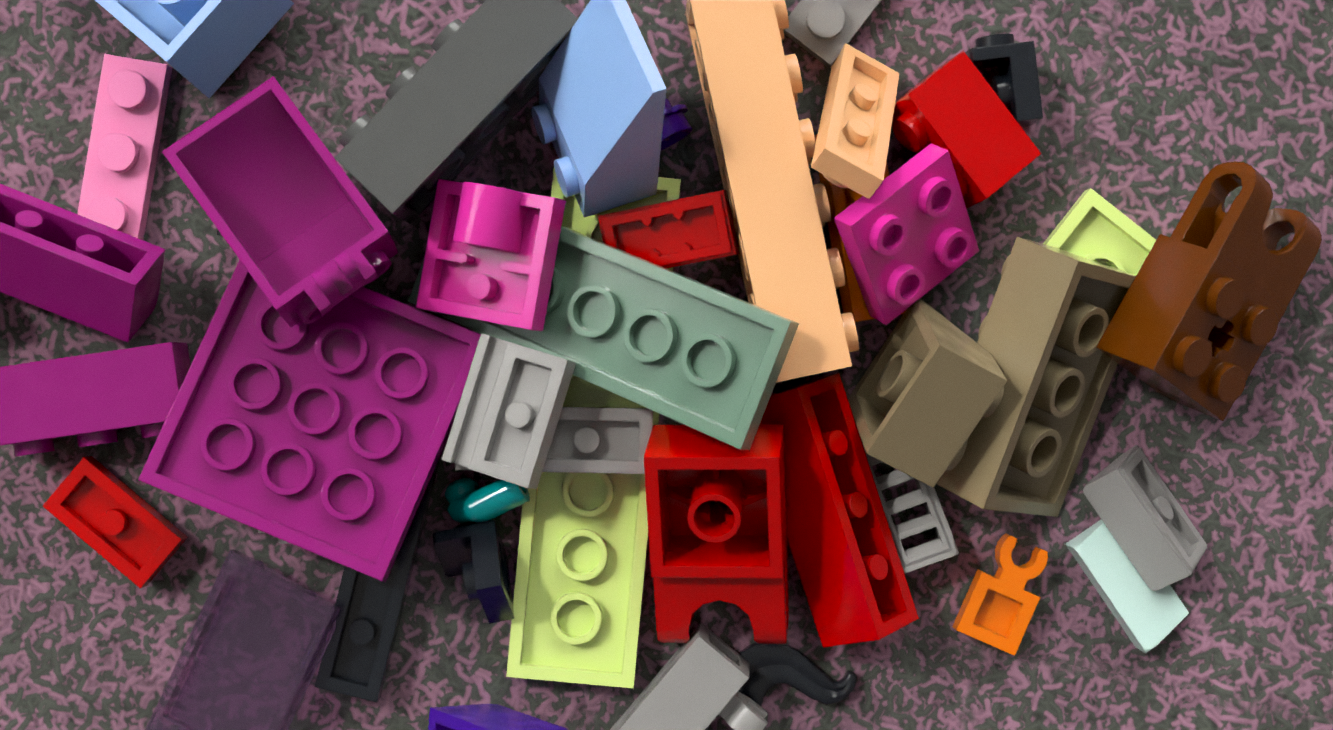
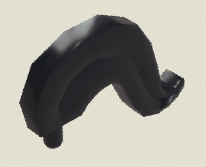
M754 642L738 652L750 663L749 679L740 688L739 692L751 698L760 707H762L763 699L768 690L776 684H788L811 699L826 705L838 703L847 698L856 685L857 676L853 671L847 670L845 676L840 680L832 679L800 650L788 644H758Z

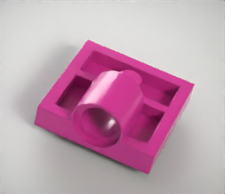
M932 143L886 177L870 199L862 196L834 217L869 315L885 325L889 324L979 252L948 150Z
M438 179L416 308L523 329L543 331L566 201L555 197L523 193L491 185Z

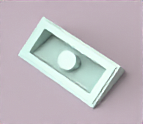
M1099 520L1065 544L1133 645L1142 652L1147 653L1155 648L1189 614L1171 585L1157 591L1151 590L1146 585L1102 520Z

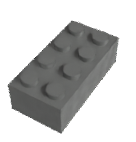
M478 0L482 5L465 23L456 19L440 32L431 46L436 53L418 71L413 66L409 67L392 82L385 94L390 100L373 118L365 114L345 131L339 141L344 148L334 158L392 214L411 224L434 201L438 179L453 181L539 92V78L578 20L559 0Z

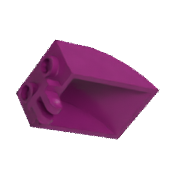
M274 76L162 151L273 307L291 328L300 321L304 324H310L322 318L342 300L362 286L371 283L383 275L391 266L390 258L399 253L389 231Z

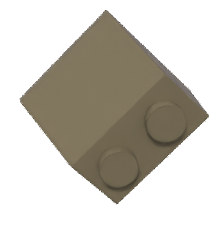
M919 299L907 308L852 391L848 402L866 454L934 488L945 470H952L961 461L966 451L967 439L981 418H988L997 409L1002 400L1004 385L1007 380L992 354L928 303Z

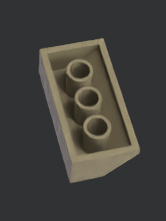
M1021 237L1016 238L1011 254L1003 264L1000 283L988 315L980 325L977 341L980 346L993 355L1007 380L1004 385L1003 397L992 415L988 418H981L967 439L966 451L961 461L952 470H945L936 483L937 485L982 509L1058 517L1118 364L1097 349L1096 346L1136 275L1049 245Z

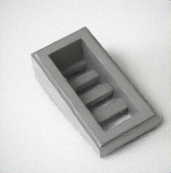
M866 454L904 574L959 554L935 488L899 470L876 477L872 466L882 463V461ZM915 479L917 490L887 501L884 500L881 490ZM924 504L927 514L894 525L891 518L892 514ZM933 529L936 539L904 550L901 539Z

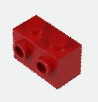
M964 50L933 71L895 102L892 120L895 136L905 148L916 154L931 143L949 151L966 209L989 198L1041 154Z

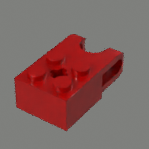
M760 424L750 450H740L686 425H653L644 454L650 568L651 578H653L658 641L661 643H687L690 640L689 627L694 612L703 604L720 600L736 604L748 614L755 642L758 644H786L789 624L784 424Z

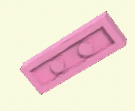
M104 54L77 214L141 240H144L172 73L171 66Z

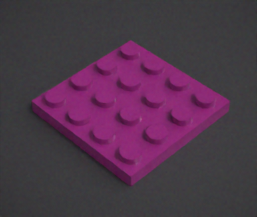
M239 260L138 480L386 582L448 440L481 334L365 287H361L342 300L317 321L310 324H304L300 321L291 328L276 311Z

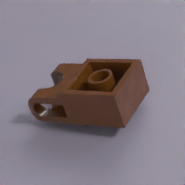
M1236 161L1216 165L1200 183L1171 237L1162 234L1158 236L1096 348L1168 399L1224 421L1233 403L1242 394L1246 380L1264 348L1275 336L1278 324L1319 251L1322 241L1319 228L1304 213L1298 210L1282 208L1269 210L1273 199L1271 186L1251 165ZM1242 186L1240 194L1234 199L1228 212L1225 213L1224 203L1226 197L1231 191ZM1289 233H1295L1293 240L1280 250H1276L1277 243L1282 237Z

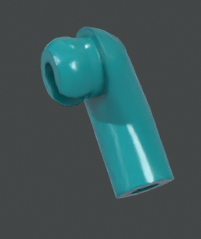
M463 478L452 482L445 491V497L450 503L447 511L452 519L459 523L488 521L530 501L527 488L500 479L479 489V485L475 481Z

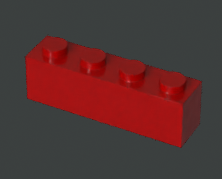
M837 373L772 393L760 424H784L787 539L822 646L831 647L880 640L916 621L919 617L840 374Z

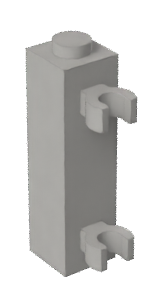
M700 623L691 633L690 640L680 646L610 730H705L717 715H720L733 730H763L768 722L764 719L767 716V712L751 698L739 692L740 688L749 679L750 663L710 629Z

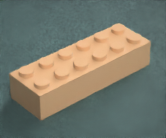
M687 0L686 18L723 189L728 192L740 253L738 258L748 302L799 323L776 383L851 367L852 363L849 352L859 351L858 334L852 313L841 314L836 289L845 286L844 270L838 248H826L822 227L825 226L826 222L831 221V212L824 184L813 185L809 165L811 164L816 144L811 121L809 118L799 120L796 110L797 94L803 93V84L796 54L785 55L783 50V29L789 28L785 0Z

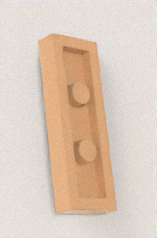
M846 43L831 66L811 168L822 173L832 184L841 188H850L870 199L884 180L900 73Z

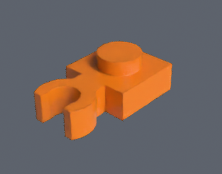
M1005 533L999 539L995 548V560L999 566L995 576L977 569L952 627L961 633L1015 656L1040 600L1039 596L1024 590L1028 580L1037 577L1045 569L1048 561V552L1035 546L1027 563L1015 565L1012 561L1011 553L1016 545L1017 538Z

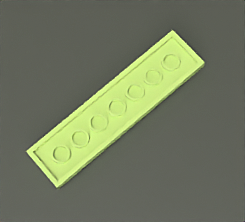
M554 168L551 197L566 201L562 226L603 242L598 215L679 199L681 179L658 177L656 195L584 218L575 195L567 198L564 196ZM572 375L563 407L646 408ZM653 411L652 427L653 425H658L659 413ZM542 472L537 490L528 489L530 501L522 505L513 599L514 619L511 620L506 677L634 689L648 540L645 474Z

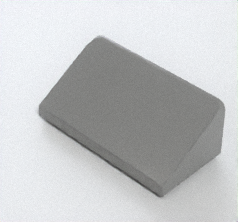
M1135 445L1120 455L1094 476L1083 488L1084 495L1151 590H1160L1192 574L1205 553L1207 544L1140 447L1138 448Z

